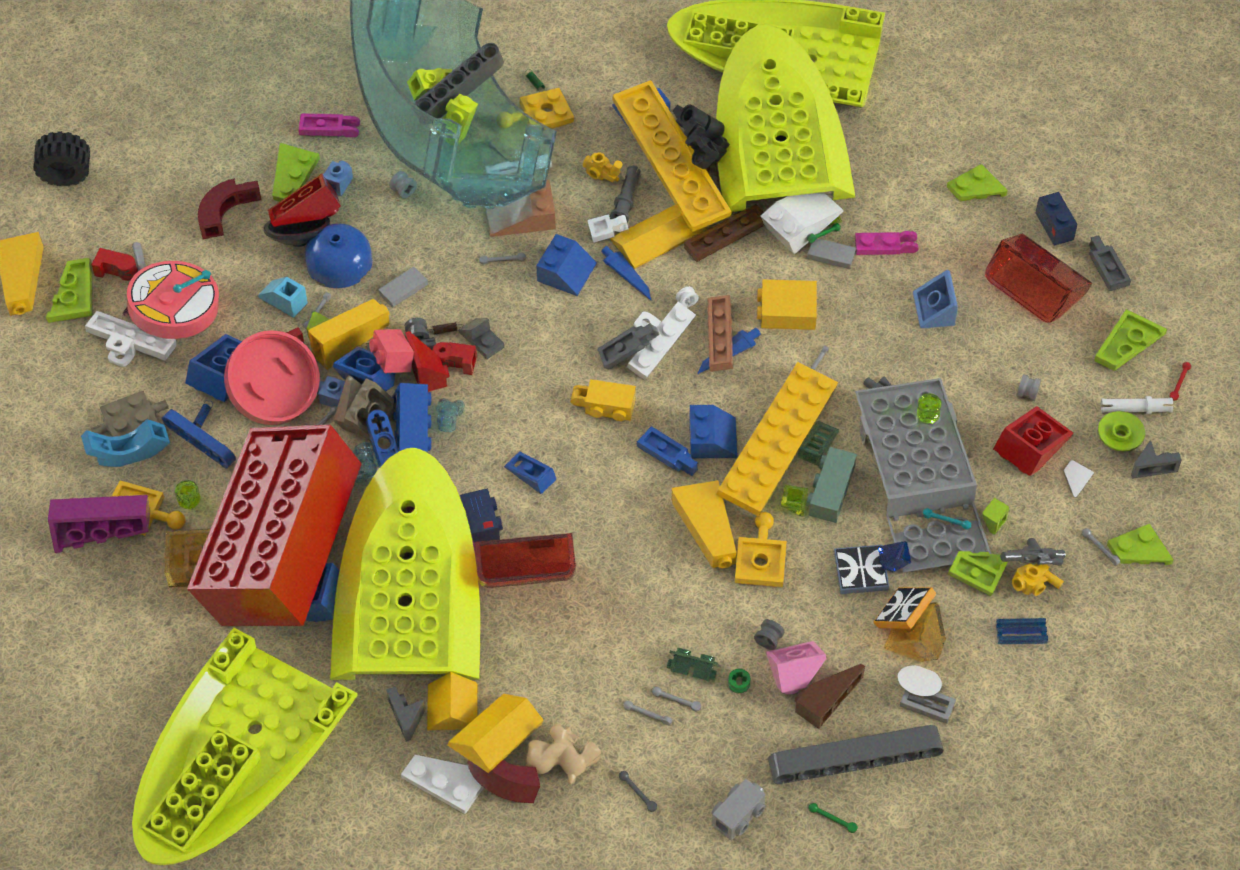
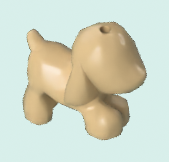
M555 723L549 732L554 743L550 745L540 740L530 741L526 764L527 767H536L538 774H545L554 766L560 765L568 775V784H572L576 777L584 773L587 767L596 764L601 759V751L595 743L589 741L584 746L582 753L578 754L574 743L579 738L568 726L563 728L560 724Z

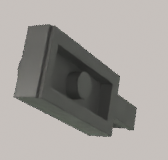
M1099 235L1091 237L1089 244L1091 250L1089 254L1109 292L1130 286L1131 279L1113 247L1105 246Z
M651 323L644 327L633 326L600 346L598 352L604 368L609 370L641 351L645 346H648L650 344L649 341L660 335L657 327Z

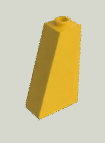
M39 232L0 240V275L5 303L10 316L22 315L33 311L43 254V243Z
M371 299L308 330L312 354L324 368L330 369L334 362L371 339L374 330H383L390 325L389 310L384 304H379L376 300Z
M719 481L672 488V504L711 567L724 569L736 564L737 552L722 497L716 495L720 487Z

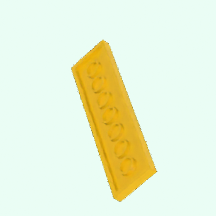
M650 80L614 94L612 96L614 104L691 232L730 217L732 211L706 169H701L692 163L694 149L685 143L687 140L686 136L653 82Z
M797 362L720 485L716 495L759 517L835 391L838 382Z

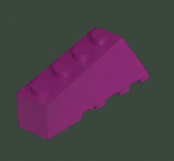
M147 495L50 499L48 524L54 553L63 552V548L71 546L74 549L84 547V543L96 541L97 544L103 543L108 538L115 536L121 539L149 532L150 507Z

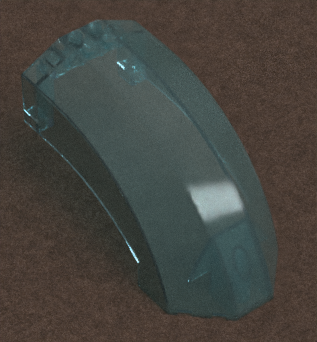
M350 0L351 40L362 96L378 134L401 162L451 195L453 200L461 201L463 206L468 208H476V205L488 209H494L495 206L504 207L546 186L557 131L521 111L500 88L493 75L467 96L472 101L478 103L466 137L459 145L462 125L452 119H443L444 116L434 118L415 105L417 100L413 99L407 81L418 69L434 70L442 68L452 69L453 71L480 49L477 37L483 8L467 0Z

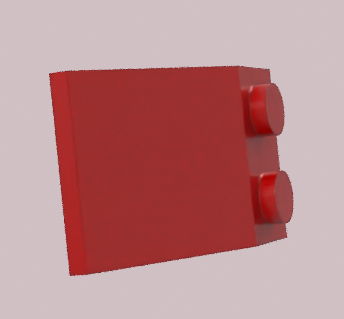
M321 173L268 209L271 224L273 226L323 219L326 216L331 217L339 211L341 204L337 193Z
M1036 406L1004 428L993 450L999 453L1003 459L1010 461L1018 467L1022 473L1032 476L1049 461L1070 439L1074 432Z

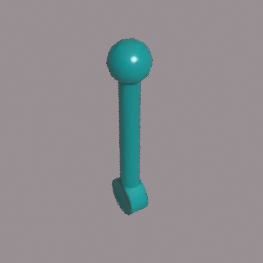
M204 270L201 275L181 285H174L173 291L180 293L183 288L201 279H209L211 272Z
M930 508L923 510V517L926 519L933 517L960 525L965 530L971 528V522L968 520L960 521L936 514Z

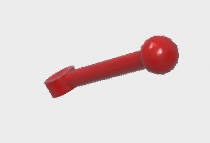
M1189 362L1182 364V373L1174 391L1170 393L1169 397L1173 401L1178 400V392L1187 371L1191 369Z

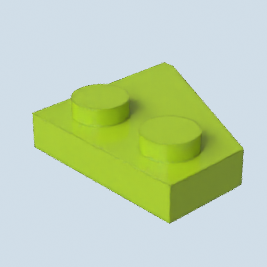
M982 164L947 183V188L959 201H968L974 198L986 199L990 195L999 194L1000 197H1004L1008 192Z
M1150 524L1110 539L1107 542V546L1112 554L1120 559L1119 564L1163 562L1165 565H1171L1174 560Z
M959 551L947 575L991 596L1008 561H1001V554Z

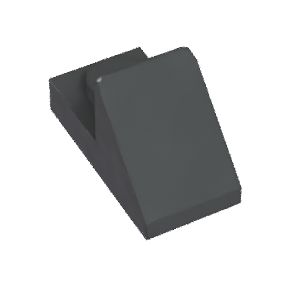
M475 318L458 330L471 345L476 346V349L486 359H489L505 348L504 342L490 330L488 318Z
M1149 441L1134 463L1131 473L1132 479L1178 472L1182 461L1180 453L1166 452L1156 455L1153 444Z
M395 686L386 690L387 698L407 742L411 740L425 712L424 701L420 700L408 705L404 694L399 695Z

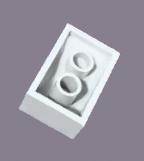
M824 192L787 196L773 204L761 215L766 229L795 255L809 242L807 238L810 234L820 233L843 213V209Z

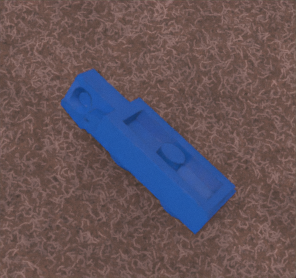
M650 427L637 441L638 448L676 471L682 469L691 476L698 471V462L692 459L688 449L654 427Z

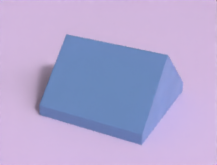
M946 270L913 291L920 328L955 326L958 305L951 273L949 270Z

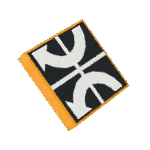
M898 587L873 623L878 628L912 629L935 597L936 592L932 587Z

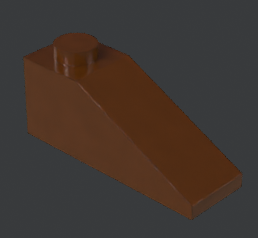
M858 664L812 683L806 691L801 690L795 698V713L820 729L862 680L865 666Z

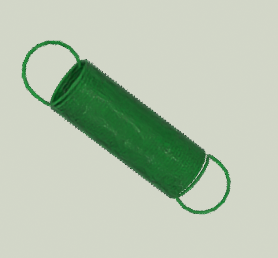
M532 70L525 75L537 90L540 86L543 89L545 88V85Z

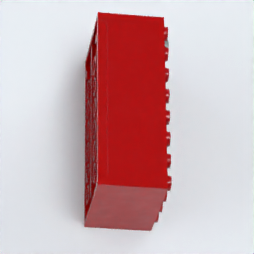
M331 424L250 428L187 588L221 626L304 625L362 465Z

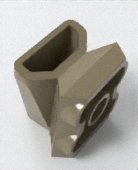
M348 375L333 421L342 429L359 434L370 440L366 427L368 415L374 410H381L388 417L391 416L394 411L395 400L377 383L366 378L361 385ZM374 417L372 424L376 423L379 429L375 435L381 432L380 424L382 420H378L377 417Z

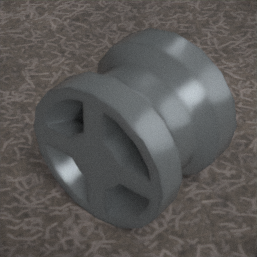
M416 317L409 319L405 323L406 332L410 331L418 339L429 338L425 319Z
M765 619L761 624V630L757 631L754 635V640L760 646L774 650L778 645L777 640L783 637L785 630L777 622Z

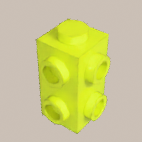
M452 69L416 70L407 81L413 99L418 100L451 73Z
M459 94L454 100L450 99L445 108L448 112L439 123L441 130L438 137L458 146L466 137L478 103L462 94Z

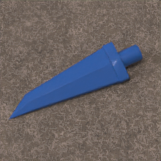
M605 246L601 251L606 257L603 262L651 300L649 287L625 259L624 255L621 252L614 253L608 246Z
M757 328L748 333L741 330L732 338L733 356L756 345L754 339L761 335ZM709 357L702 362L697 374L710 369Z

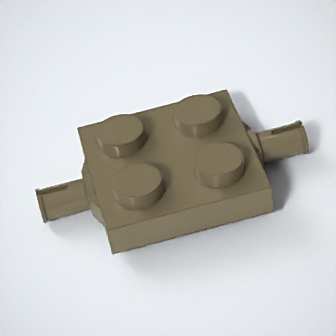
M140 391L101 406L103 424L91 427V431L98 434L108 432L112 437L122 436L134 431L146 419L158 422L156 413L169 409L165 399L152 404L147 400L144 391Z

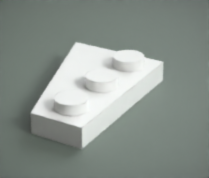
M415 755L401 773L402 779L466 814L484 788L473 777L467 765Z

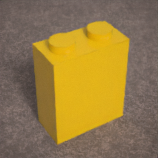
M762 279V288L757 289V302H761V306H757V320H761V328L816 329L817 281Z

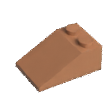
M550 179L524 183L485 201L490 237L556 229Z

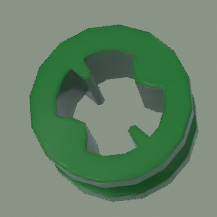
M744 669L731 671L728 677L730 690L735 693L746 692L750 687V674ZM737 677L742 678V685H737Z

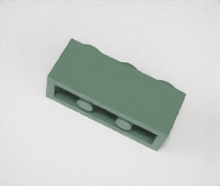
M829 447L827 455H822L819 465L822 471L820 474L816 473L813 482L815 491L814 493H809L806 506L810 507L809 516L837 523L856 466L857 454Z

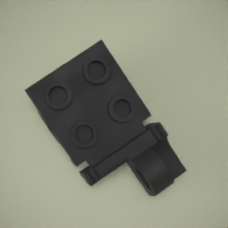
M691 104L686 105L684 108L677 105L672 112L677 118L676 122L684 128L685 131L683 133L688 137L685 143L694 149L692 163L701 169H706L714 161L718 162L727 152L726 149L730 145L727 139L722 137L724 124Z

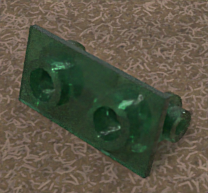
M677 648L676 652L670 650L669 653L674 655V658L668 660L667 668L671 669V672L688 676L690 667H693L692 677L708 682L710 680L715 681L717 671L713 670L714 666H720L718 662H714L715 657L701 654L700 658L691 656V651Z

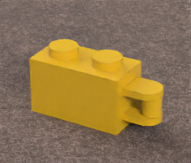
M590 379L589 386L576 385L573 387L570 402L575 406L585 407V414L595 418L608 417L616 421H631L636 400V386Z

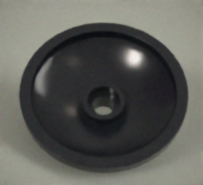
M326 216L323 219L273 226L271 221H268L264 225V233L270 239L279 243L302 247L317 236L327 225H330V219Z

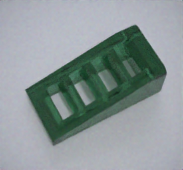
M817 421L798 449V458L819 466L822 455H826L839 429ZM819 429L830 432V435L819 431ZM816 435L826 438V440L816 437ZM812 441H816V442H818V443H820V444H823V445H822V446H821V445H818V444H816V443H813ZM809 446L818 449L819 451L813 450L809 448Z

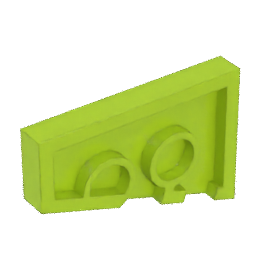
M280 143L272 193L273 200L280 202L306 184L320 159L318 153Z
M90 258L67 261L59 282L60 288L57 295L53 297L51 311H48L46 315L48 323L93 316L92 262Z
M1126 309L1095 355L1094 361L1115 371L1163 337L1167 329Z

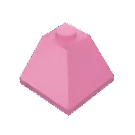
M814 641L766 651L776 686L785 694H795L799 692V689L806 688L826 660V654Z

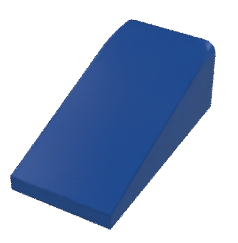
M518 452L504 466L540 494L556 481L553 468L522 452ZM518 461H523L517 467H515V464Z

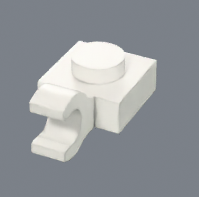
M608 214L588 220L593 242L615 237L613 231L622 232L629 230L625 215L610 220Z

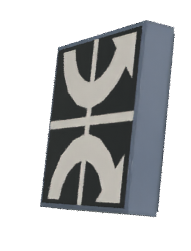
M882 545L834 549L840 594L889 590Z

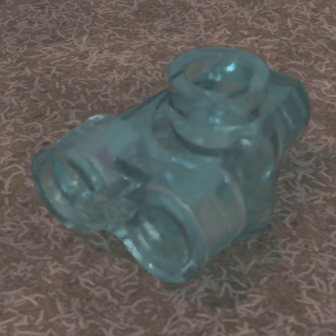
M445 398L438 401L436 411L438 412L437 423L440 431L452 432L456 430L457 417L462 415L465 409L463 401L456 400L450 402Z
M362 442L355 446L352 451L362 463L355 481L356 483L366 482L368 478L373 477L377 472L376 466L378 462L371 443Z

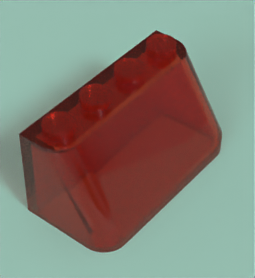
M1023 233L1002 239L985 270L986 278L992 285L1046 323L1058 320L1086 295L1092 285L1091 281Z
M572 533L475 542L478 581L486 588L567 581L573 578L576 573Z

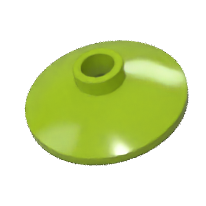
M1115 411L1108 413L1100 420L1098 435L1101 441L1113 450L1131 451L1138 448L1144 441L1145 427L1135 415L1124 411Z

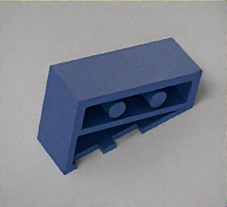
M400 383L392 395V398L395 400L394 402H396V412L393 413V420H396L394 438L398 451L407 448H418L428 452L431 450V437H428V429L431 428V415L428 414V406L431 405V392H428V384Z

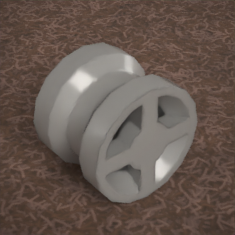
M399 171L390 180L389 187L395 192L398 191V195L406 199L414 193L417 182L413 178H408L404 171Z
M1023 374L1017 396H1026L1030 400L1035 401L1041 379H1031L1028 375Z

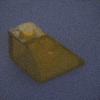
M937 602L930 603L912 629L892 628L884 648L920 662L938 660L946 641L939 604Z

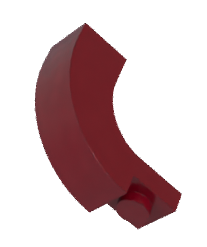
M235 178L214 186L206 193L198 208V222L203 240L224 235L222 219L230 208L262 200L258 180L236 185Z
M470 760L467 761L468 768L476 781L492 794L509 801L534 804L540 788L536 767L517 766L502 760L493 770L487 773Z

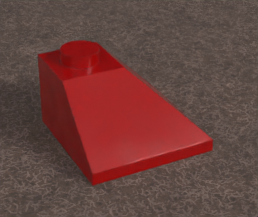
M410 331L405 332L406 339L414 351L412 370L417 384H428V392L447 387L446 378L450 377L447 365H442L440 356Z

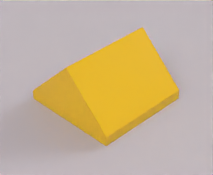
M450 672L428 684L427 731L461 730L478 716L477 682Z

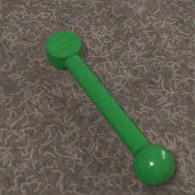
M835 223L831 228L820 233L810 234L807 240L813 243L817 238L830 232H838L841 226Z
M811 803L808 806L811 813L817 812L846 827L850 833H855L858 829L856 823H848L818 808L816 803Z

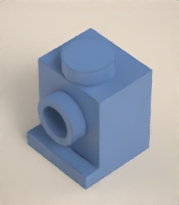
M332 161L323 174L339 196L343 195L353 179L352 167L345 161H339V163Z
M327 376L325 382L320 381L317 392L320 404L337 407L345 381Z

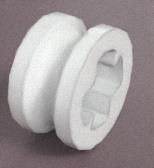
M689 286L682 288L676 294V300L688 308L695 305L698 301V295Z

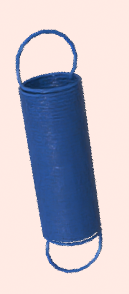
M203 404L193 424L196 425L198 423L202 427L212 407L208 404Z

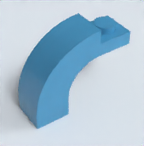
M148 419L134 431L122 436L110 437L87 430L81 435L86 454L97 457L99 465L107 467H121L149 459L162 451L170 443L165 425Z

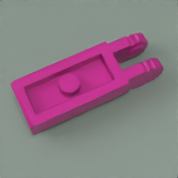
M302 113L300 115L298 131L299 135L308 136L343 135L344 137L359 136L357 127L360 126V118L356 116H343V114Z
M903 231L902 233H855L856 255L915 253L919 250L918 244L914 242L918 239L917 233L914 231Z

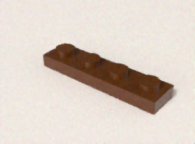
M755 204L684 242V248L698 262L765 226L761 218L764 212Z

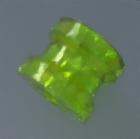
M931 393L922 395L918 400L917 408L919 420L924 423L936 422L940 417L941 399Z
M184 480L175 487V495L181 508L192 509L198 506L201 496L198 486L194 481Z

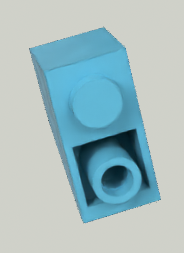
M288 277L272 280L258 295L263 301L293 318L308 303L305 287Z

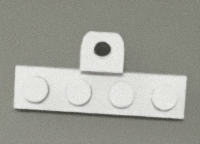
M679 302L676 303L662 322L652 314L642 312L633 325L635 327H644L651 323L657 327L660 335L649 341L650 344L645 346L644 349L637 352L628 363L627 368L640 378L646 380L695 318L696 314Z
M96 311L85 325L86 332L107 339L106 349L110 350L108 361L121 367H125L131 362L136 354V350L166 361L177 346L176 339H166L150 335L135 324ZM118 355H124V358L117 359L116 357Z

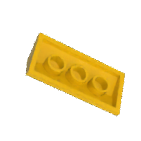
M673 205L630 227L629 230L618 233L615 237L610 238V240L635 269L684 244V242L708 230L706 226L691 232L676 205Z
M503 693L454 736L447 746L489 773L541 726L544 720L527 698Z

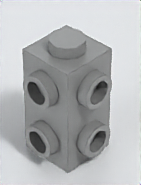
M747 779L740 785L735 784L728 793L729 797L724 802H718L711 812L712 826L731 841L737 834L741 836L748 828V822L753 817H759L766 807L764 805V790L758 784L751 783Z

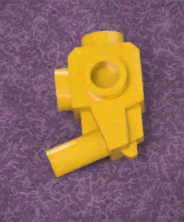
M600 152L585 157L583 167L586 168V173L591 178L602 181L606 179L612 183L619 181L620 178L618 176L623 165L621 161L617 160L612 165L609 159Z
M1029 563L1017 568L1012 579V585L1016 591H1022L1026 595L1033 593L1035 596H1038L1046 588L1044 582L1047 581L1059 589L1064 581L1048 571L1050 566L1047 564L1038 565L1036 563L1033 565Z

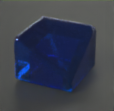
M907 541L883 545L878 548L881 567L893 573L911 563Z

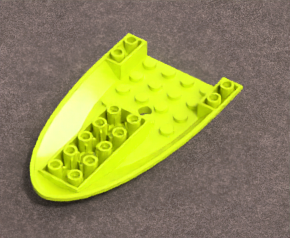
M714 0L681 9L668 20L667 30L672 41L681 50L699 62L723 72L735 44L746 32L760 25L773 26L794 38L807 52L809 57L815 60L814 64L820 72L834 103L864 107L880 45L885 13L806 0Z
M760 25L750 29L735 44L727 59L718 94L716 119L724 124L722 137L726 138L730 144L726 149L727 152L717 162L721 194L732 212L746 210V201L829 191H832L833 200L855 198L842 127L833 100L816 65L797 41L783 30L768 25ZM783 135L787 139L785 141H777L775 138Z
M407 448L391 456L373 476L355 511L343 551L335 596L331 680H356V674H448L450 672L469 680H479L480 595L476 558L468 520L457 489L446 470L433 456L418 448ZM406 507L415 508L411 513H404ZM406 552L413 554L412 558L408 560L402 559ZM402 596H409L412 598V602L409 606L403 607L398 604L399 599Z
M233 627L183 695L150 755L136 795L132 819L133 839L141 857L148 863L155 865L176 864L192 859L214 848L239 831L272 802L303 769L333 731L358 694L337 682L331 688L256 647L253 637ZM252 725L262 726V730L257 734L248 732Z

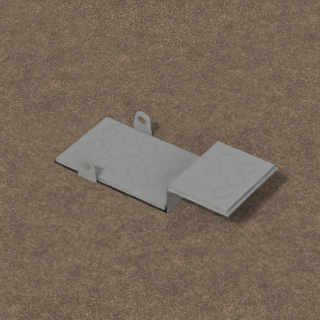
M941 378L855 391L862 412V416H860L861 440L864 445L866 435H869L888 497L886 517L903 572L952 565L959 551H971L972 553L989 552L991 554L974 503L977 484L956 425L957 417L952 403L948 401ZM968 505H972L976 517L975 521H970L971 528L968 530L953 523L944 525L940 521H931L927 528L921 529L918 525L910 524L904 528V532L899 533L893 532L889 519L893 517L894 521H899V516L917 514V518L922 517L923 510L926 508H930L932 511L940 510V514L945 513V509L961 506L963 510H968ZM955 517V518H953V519L960 520V521H965V520H966V519L963 518V517Z

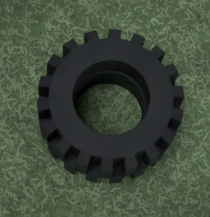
M57 131V133L50 132L48 135L41 136V139L36 141L33 170L36 176L40 177V180L43 182L46 181L50 185L54 184L57 186H71L72 184H79V181L83 182L89 174V145L86 144L87 142L84 139H80V136L72 135L69 132L62 133V131Z

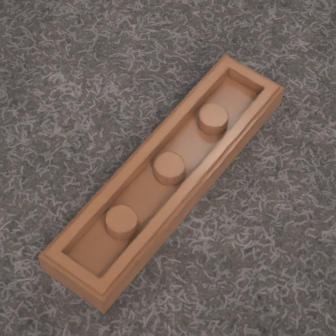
M730 295L707 298L710 371L733 369Z

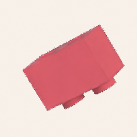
M401 329L374 330L373 339H370L369 347L383 372H411L414 351Z

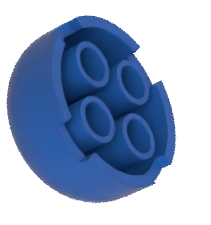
M340 223L327 225L317 236L308 241L305 248V262L310 277L325 284V287L346 288L360 282V279L372 267L373 258L370 243L360 230L351 225Z

